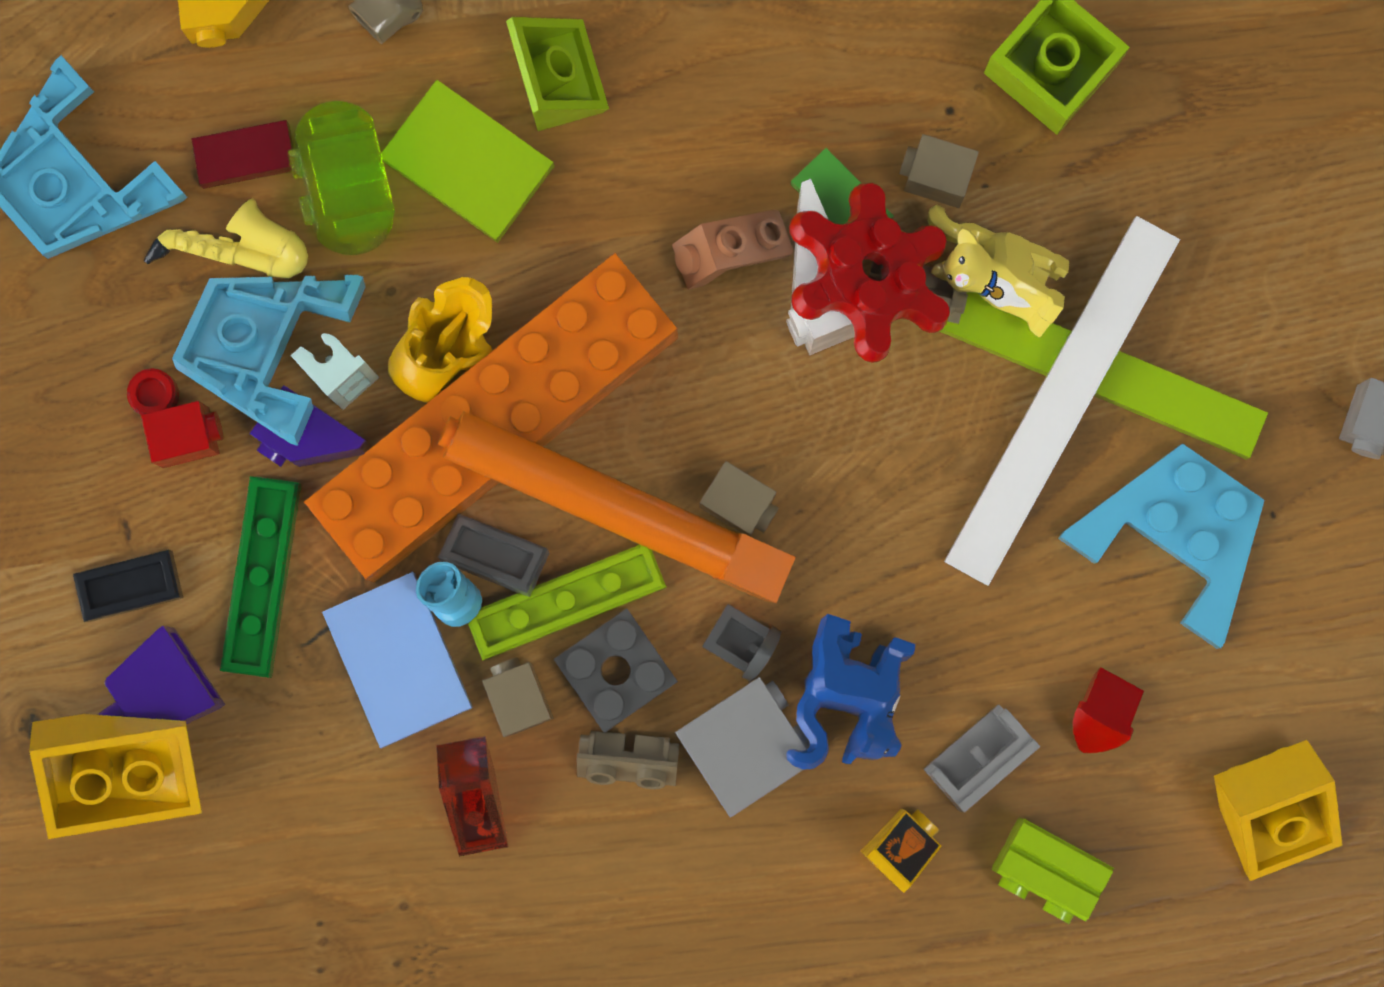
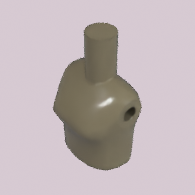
M355 0L348 6L356 20L381 44L402 27L416 21L423 11L421 0Z

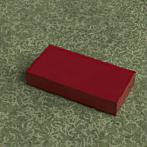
M287 120L191 138L199 185L203 189L298 170L290 125Z

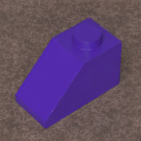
M285 385L281 388L283 391L297 394ZM314 405L298 445L290 444L258 422L250 432L253 437L262 442L257 451L280 467L286 459L296 466L302 467L360 456L372 447L366 440Z

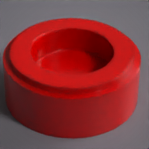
M154 368L144 369L135 374L130 380L127 387V399L132 409L138 414L143 415L177 406L179 388L175 380L164 371Z

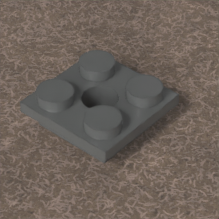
M625 609L554 658V661L604 733L678 682L628 609ZM614 656L626 659L630 665V676L621 685L607 683L602 675L603 664L607 659Z

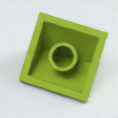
M511 17L506 21L538 131L601 114L609 110L583 19Z

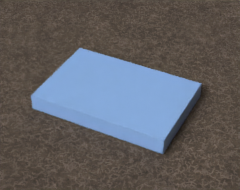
M414 572L322 612L380 748L391 745L473 708L432 611L417 598L416 584L418 579Z

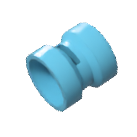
M449 562L434 563L428 566L417 580V598L429 610L433 611L444 624L451 627H460L469 623L477 616L482 604L481 592L454 564Z

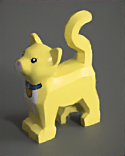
M940 205L931 207L927 220L929 226H937L944 232L947 241L958 244L946 261L934 265L931 273L937 278L948 281L958 292H977L993 307L1020 317L1028 323L1032 333L1041 337L1064 308L1065 296L1055 289L1047 288L1045 283L1048 276L1056 281L1059 277L1064 278L1069 270V260L1010 232L994 233L974 223H955L948 218L945 208Z

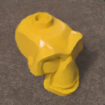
M461 277L445 282L436 287L434 291L435 302L427 298L418 297L411 305L408 316V330L400 339L388 360V374L403 393L416 400L428 403L493 351V348L486 342L483 336L488 331L492 321V298L487 287L474 278Z

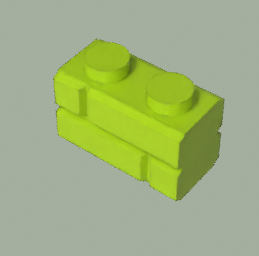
M1019 817L991 870L1002 876L998 884L1000 887L1024 900L1029 891L1047 900L1042 910L1070 924L1073 916L1085 922L1089 919L1099 900L1100 894L1113 873L1114 867L1030 821Z

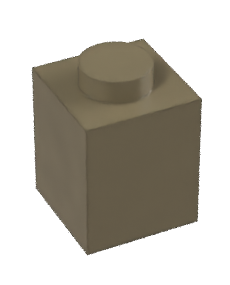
M922 134L918 148L908 146L899 173L908 177L904 191L960 208L979 151Z
M725 461L699 503L701 509L738 532L750 537L755 529L764 533L779 509L772 504L776 491Z
M518 657L491 667L490 670L493 677L482 680L503 737L512 736L554 719L532 663L528 662L521 665Z

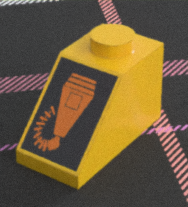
M901 808L860 852L900 891L905 893L942 847L933 838L939 829L918 809L910 815Z

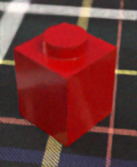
M200 401L141 415L151 463L161 468L220 454L217 441L223 440L220 418L216 411L210 412L209 407Z

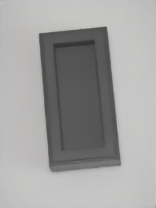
M458 514L438 559L441 562L452 563L462 571L530 597L550 553L545 547Z

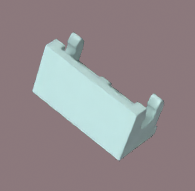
M323 333L321 337L324 343L333 350V356H327L325 359L326 363L317 362L315 356L301 346L290 356L320 389L344 410L371 386L379 376L359 355L354 357L337 338Z

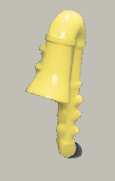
M252 198L238 209L226 228L228 232L241 236L240 242H234L231 238L219 236V239H215L211 234H199L196 230L183 232L181 229L166 230L154 240L144 258V262L150 264L164 258L170 250L176 249L229 265L238 264L267 273L269 277L291 278L303 271L307 265L308 253L304 242L295 232L289 231L266 218L259 210L256 201Z

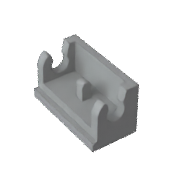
M997 705L923 770L959 811L965 813L1040 748V745L1006 708L1003 709L1000 705Z

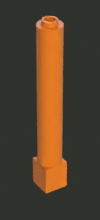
M465 411L462 412L459 419L449 417L438 441L439 445L445 447L443 458L706 573L715 580L766 602L777 603L796 558L748 535L731 531Z

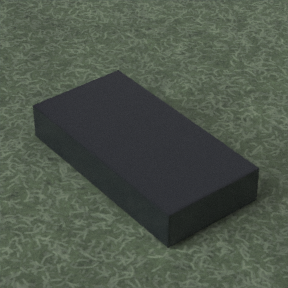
M171 550L73 574L84 622H92L183 599L173 551Z

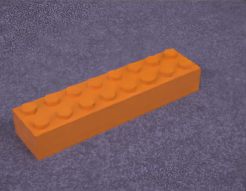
M614 253L305 500L304 503L366 580L375 583L449 524L458 514L465 511L499 483L443 458L445 447L439 445L438 441L450 416L459 419L462 412L465 411L544 447L678 339V328L617 254Z

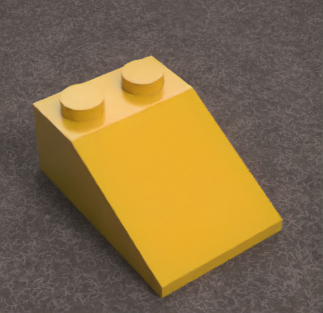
M80 714L32 722L29 752L48 839L202 814L186 721Z

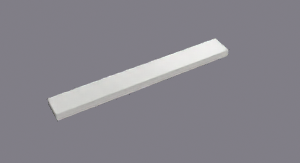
M1138 216L1133 219L945 558V563L989 586L1180 241L1179 238Z

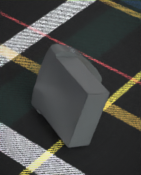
M728 604L702 647L743 671L742 678L751 682L771 658L779 642L781 630L774 626L768 629Z

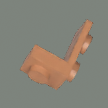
M776 209L700 224L672 244L676 265L683 275L687 290L703 287L727 270L786 258L793 253L781 214Z

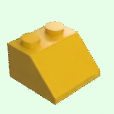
M1307 740L1289 747L1280 748L1271 754L1243 765L1231 767L1227 771L1214 775L1220 811L1244 871L1250 881L1343 845L1335 780Z

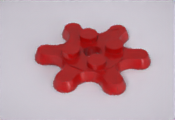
M865 183L854 187L849 194L850 217L845 224H835L816 211H802L791 219L789 229L793 240L798 245L808 249L814 255L818 264L815 278L810 282L800 284L794 289L791 303L796 313L808 320L818 319L830 311L846 315L854 326V347L857 354L865 361L874 363L886 358L890 352L892 341L890 333L891 324L895 320L907 319L925 332L936 333L946 326L950 310L947 302L934 294L926 286V273L923 269L925 264L936 261L943 255L946 247L944 232L937 226L932 225L921 226L911 233L901 231L898 223L888 218L886 214V196L883 189L877 184ZM863 259H869L877 265H883L884 268L881 269L882 278L880 281L872 280L864 273L862 267Z

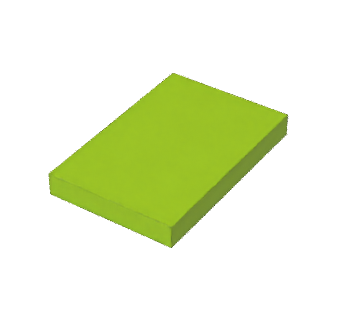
M438 80L434 82L379 156L387 165L497 243L555 167L553 161Z

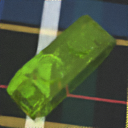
M330 101L313 107L301 118L296 127L295 149L287 150L293 179L303 178L306 196L299 197L304 225L314 224L317 240L334 252L344 255L367 253L377 248L387 238L392 229L395 214L373 118L359 106L344 101Z

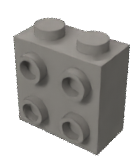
M760 677L675 732L730 818L801 772L803 769L793 766L787 760L786 752L789 749L807 750L810 745L809 739L802 732L800 726L797 724L792 728L783 714L782 710L788 707L789 704L774 681L764 685Z

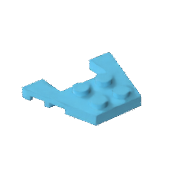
M62 55L51 66L52 74L39 95H34L29 102L31 108L17 131L10 133L0 149V208L47 259L179 204L187 198L185 193L156 161L122 190L115 192L58 128V123L93 94L94 91Z
M345 275V280L316 281L315 276H305L303 281L274 282L272 277L209 278L172 357L175 368L290 444L298 445L313 411L311 398L268 386L300 314L303 311H308L351 322L365 290L364 278L359 275Z
M1181 444L1063 531L1058 539L1095 564L1098 563L1124 524L1136 530L1206 579V586L1180 624L1216 649H1219L1226 641L1264 499L1186 445Z

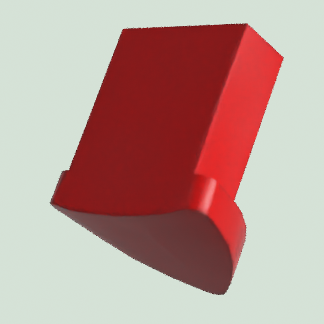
M1100 667L1092 677L1084 699L1078 703L1074 714L1073 734L1079 750L1082 753H1099L1118 748L1128 742L1134 732L1131 724L1144 690Z

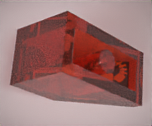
M486 736L437 745L439 791L459 857L508 847L496 773Z

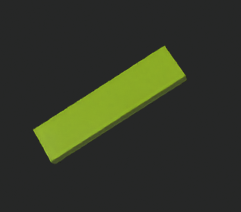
M638 545L534 587L530 597L517 593L480 608L477 616L468 625L481 658L485 661L667 587L652 550Z

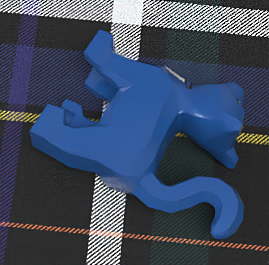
M831 614L825 615L820 621L812 646L813 669L805 679V692L797 705L796 721L802 732L809 739L810 745L807 750L789 749L786 752L787 760L793 766L803 770L814 769L824 762L829 751L827 733L816 718V713L820 707L844 711L858 716L859 721L848 739L842 763L851 764L856 758L877 760L883 757H895L901 749V742L896 735L892 721L901 697L900 666L901 662L907 661L914 654L916 644L894 637L887 647L879 645L871 656L869 665L851 660L849 657L850 652L860 645L862 634L855 631L850 632L851 621Z

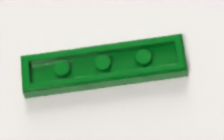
M250 476L220 671L272 678L302 485L299 482Z

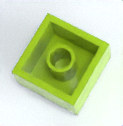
M1040 0L990 57L984 74L1058 135L1117 68L1130 47L1074 0Z

